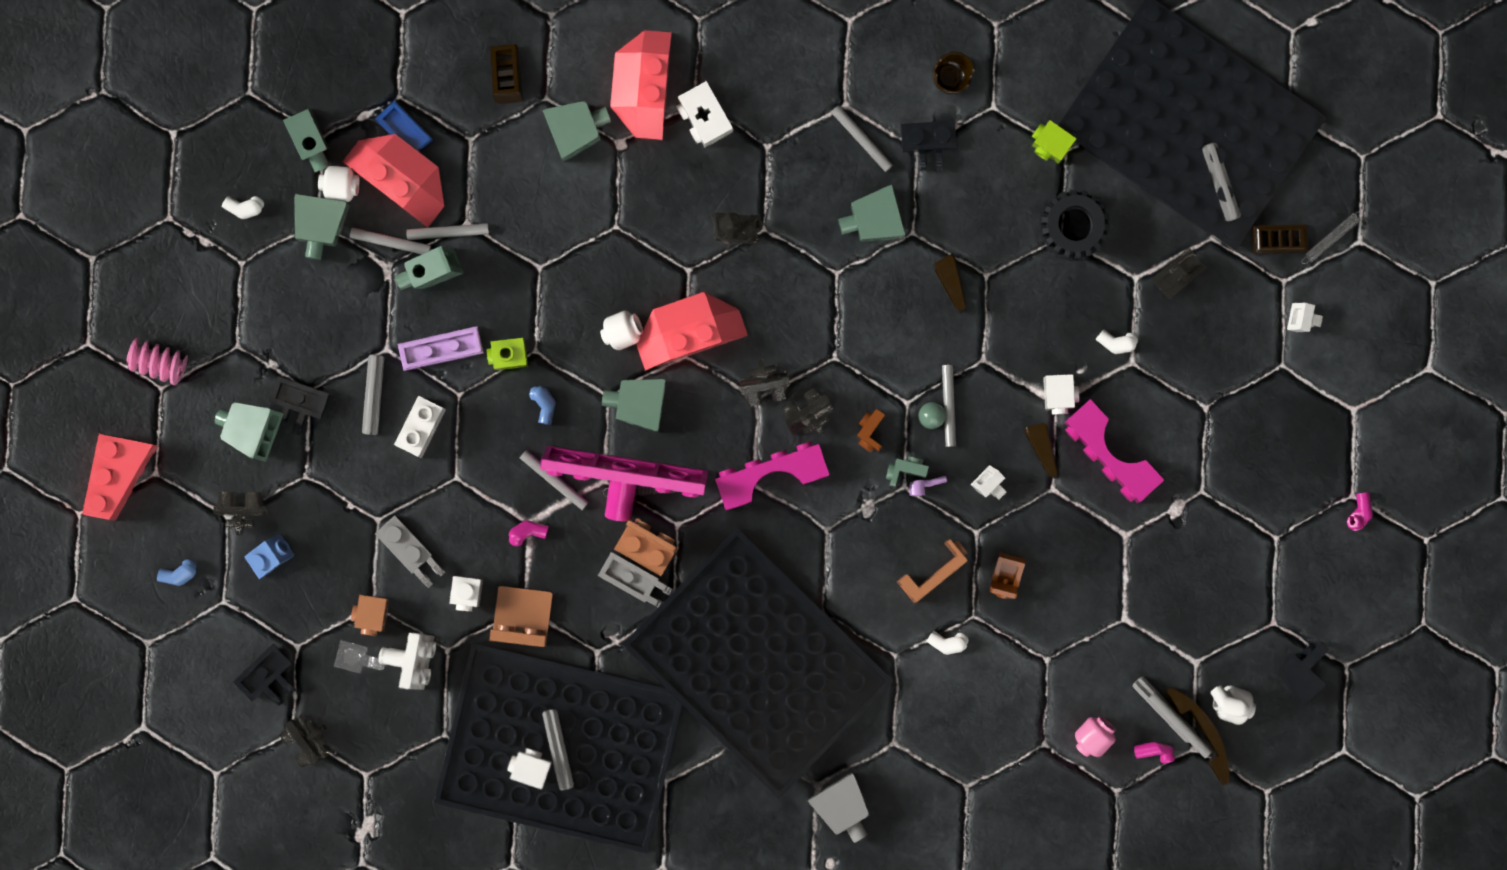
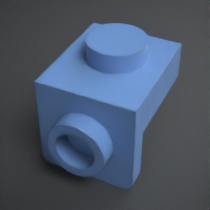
M278 534L265 540L244 557L257 577L261 579L282 563L293 558L294 553L282 535Z

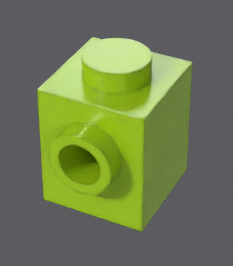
M1049 120L1046 126L1041 123L1032 135L1036 139L1032 146L1036 148L1034 152L1046 161L1050 158L1059 164L1076 138Z
M516 338L491 341V348L487 349L488 364H493L496 371L528 367L525 339Z

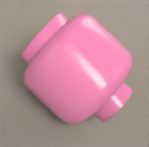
M1101 716L1098 718L1090 717L1075 732V738L1078 742L1076 748L1086 757L1090 754L1095 757H1101L1115 743L1114 732L1116 730L1105 718Z

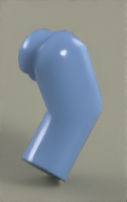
M534 386L531 388L529 396L531 400H535L541 407L538 423L552 425L556 401L547 388Z
M186 559L175 571L160 568L157 581L177 586L184 585L195 576L197 565L193 560Z

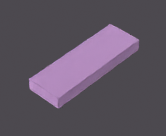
M478 326L398 344L403 371L484 353Z

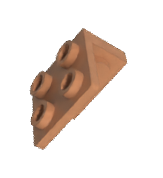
M637 518L634 523L628 520L627 527L614 550L657 575L662 576L678 549L673 546L675 540L661 532L657 537L649 532L652 528L651 526Z
M500 586L498 588L494 626L491 629L490 641L546 647L553 594L545 591Z

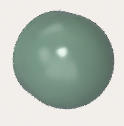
M928 402L920 408L918 418L921 425L925 428L937 429L944 423L946 413L939 403Z

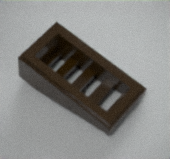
M517 44L490 46L492 86L495 103L521 102L522 88ZM512 55V59L497 60V57ZM513 66L511 70L498 71V68ZM514 78L513 81L499 82V79Z
M1261 225L1251 228L1253 255L1308 252L1306 225ZM1294 231H1299L1300 246H1294ZM1273 232H1278V247H1274ZM1283 232H1288L1289 246H1284ZM1263 233H1267L1268 247H1263Z
M952 253L935 262L933 269L956 311L960 313L966 309V303L956 260Z
M1041 423L1024 427V433L1047 475L1050 478L1056 477L1058 471L1047 424Z

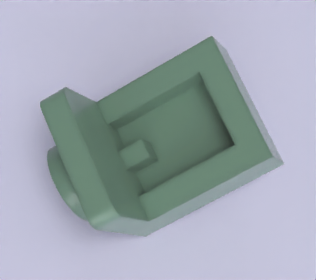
M908 456L907 461L896 459L895 464L889 463L886 479L890 480L889 486L895 487L899 472L926 478L929 466L923 465L924 460Z

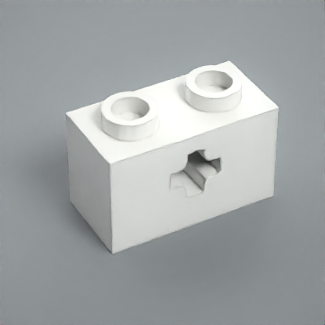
M707 81L678 96L680 104L676 108L682 119L686 120L688 118L693 128L689 131L697 144L702 142L703 146L707 147L733 132L729 120ZM698 111L709 112L708 121L704 122L702 118L697 120L699 117Z
M418 396L394 445L422 458L446 409Z

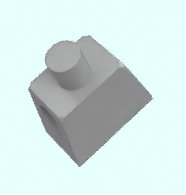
M853 773L808 798L810 805L836 835L847 830L854 843L868 835L860 821L868 817L869 813Z

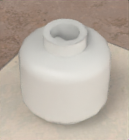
M329 166L325 170L324 175H319L318 189L323 191L325 199L350 202L353 196L358 195L359 175L355 174L354 170L350 167Z
M625 310L607 317L603 322L604 329L600 331L606 345L610 344L614 349L622 350L639 342L643 328L638 316Z
M1232 685L1226 686L1224 689L1229 697L1241 699L1248 703L1250 712L1247 716L1234 717L1225 715L1220 710L1216 701L1213 700V709L1216 711V715L1220 719L1236 725L1243 724L1247 719H1251L1256 710L1252 694L1247 690Z

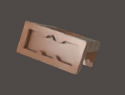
M947 540L944 542L955 557L920 586L917 587L908 574H905L896 581L913 603L918 602L968 561L964 557L967 551L959 541L953 543L951 540Z

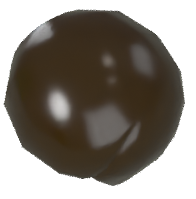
M949 52L942 55L935 62L932 71L933 83L938 90L945 94H958L970 86L975 67L970 57L962 52Z

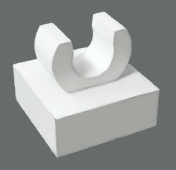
M1292 303L1287 330L1310 332L1311 327H1321L1323 316L1314 314L1315 305Z
M990 465L971 483L974 489L985 497L991 493L999 500L1006 493L999 485L1005 477Z

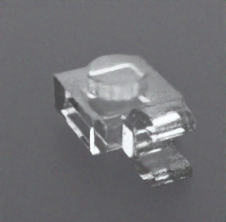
M341 640L334 667L361 674L364 666L383 670L385 664L379 663L378 657L367 655L369 647Z

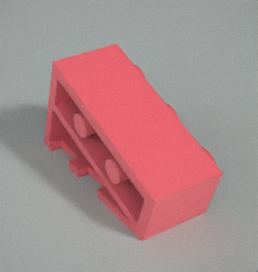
M99 434L82 515L116 521L131 495L132 489L139 477L142 476L147 463L158 446Z

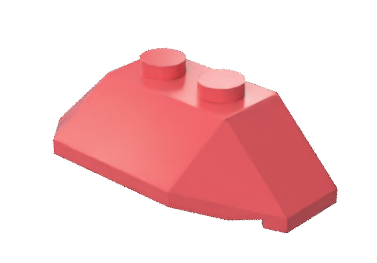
M644 30L615 53L610 107L635 138L663 140L672 32Z
M396 134L359 140L342 161L427 228H429L445 207L439 167Z
M702 292L653 309L637 343V348L646 371L748 336L739 309L706 292Z

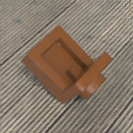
M878 409L873 414L867 411L859 423L863 428L856 436L860 439L858 444L870 453L873 450L879 452L882 448L881 445L870 438V435L885 416Z
M999 552L991 578L990 592L999 598L1016 599L1026 559Z

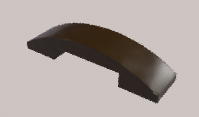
M1168 687L1164 691L1179 714L1190 711L1216 754L1208 759L1207 762L1220 784L1225 786L1229 783V764L1224 745L1215 726L1195 702L1181 692Z

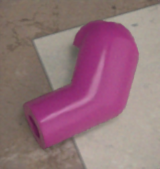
M1370 492L1356 494L1358 508L1347 519V526L1354 531L1363 529L1373 516Z
M527 520L523 521L510 530L509 542L513 546H521L523 541L531 535L546 539L549 526Z
M1151 742L1134 746L1137 759L1160 755V761L1163 764L1174 762L1175 760L1173 754L1175 750L1171 745Z

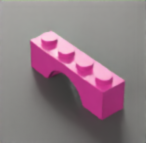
M1090 399L1064 422L1067 426L1065 431L1075 442L1079 439L1086 448L1083 451L1093 462L1098 460L1104 466L1102 472L1111 482L1116 479L1123 487L1120 492L1128 501L1132 502L1135 500L1139 503L1158 487L1164 479L1147 460L1138 463H1125L1116 459L1108 451L1104 440V431L1109 419Z
M812 441L796 446L797 452L787 455L786 450L770 455L772 459L770 461L761 463V460L757 459L745 463L746 469L736 472L735 468H730L719 472L720 478L715 480L725 510L751 503L752 493L757 482L772 472L789 473L795 476L803 485L828 477L829 472L819 444L813 446Z

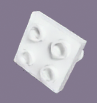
M409 633L406 650L381 648L379 663L402 667L400 688L424 690L425 685H428L431 677V670L428 669L430 658L434 657L436 651V642H433L434 636Z

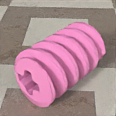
M135 337L127 355V365L130 371L135 372L139 368L141 375H146L149 372L150 377L153 379L159 375L162 382H166L170 378V383L174 386L183 377L188 360V355L183 360L180 359L179 350L176 351L173 357L170 356L169 347H166L163 353H160L159 344H156L151 350L149 349L148 340L142 346H139V337Z

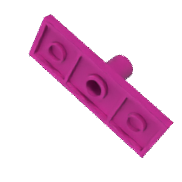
M553 446L546 447L540 470H545L547 474L552 476H562L564 473L574 475L573 477L578 480H589L590 478L609 480L605 517L615 521H628L632 519L636 485L653 487L655 491L661 493H670L673 490L682 492V495L687 497H698V495H704L708 477L707 470Z

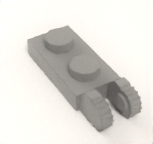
M395 515L375 533L412 574L414 573L426 587L429 588L433 585L431 579L419 569L426 561L436 574L442 576L445 573L443 568L431 557L432 554Z
M612 552L598 574L602 579L645 603L647 601L656 607H659L663 601L650 596L655 586L669 596L675 591L659 582V579Z

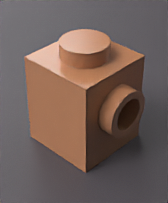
M359 595L358 606L353 605L351 621L355 622L354 628H360V634L377 636V631L384 632L389 599Z

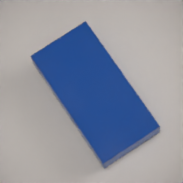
M395 100L375 119L390 135L396 134L419 153L433 141Z

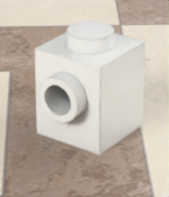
M1073 375L1044 377L1045 410H1052V415L1068 414V409H1073L1075 403L1079 402V388L1074 386Z
M453 576L450 604H456V610L472 612V607H480L483 580Z
M527 748L526 752L520 751L518 756H512L507 771L512 772L510 779L542 789L552 761L541 758L542 753Z

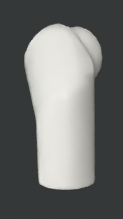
M227 196L222 207L240 219H247L257 216L264 207V202L260 197L254 196L251 200L240 203L234 198Z
M1105 329L1096 338L1099 343L1113 354L1131 352L1138 343V338L1133 333H1127L1126 336L1115 338Z
M933 630L926 642L943 654L949 655L964 651L969 639L964 633H957L955 637L945 639Z
M1218 686L1211 691L1214 700L1223 714L1234 717H1245L1249 714L1250 707L1248 703L1241 699L1229 697L1223 686Z

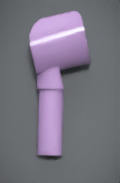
M946 476L931 480L912 481L909 485L910 496H924L925 487L947 482Z

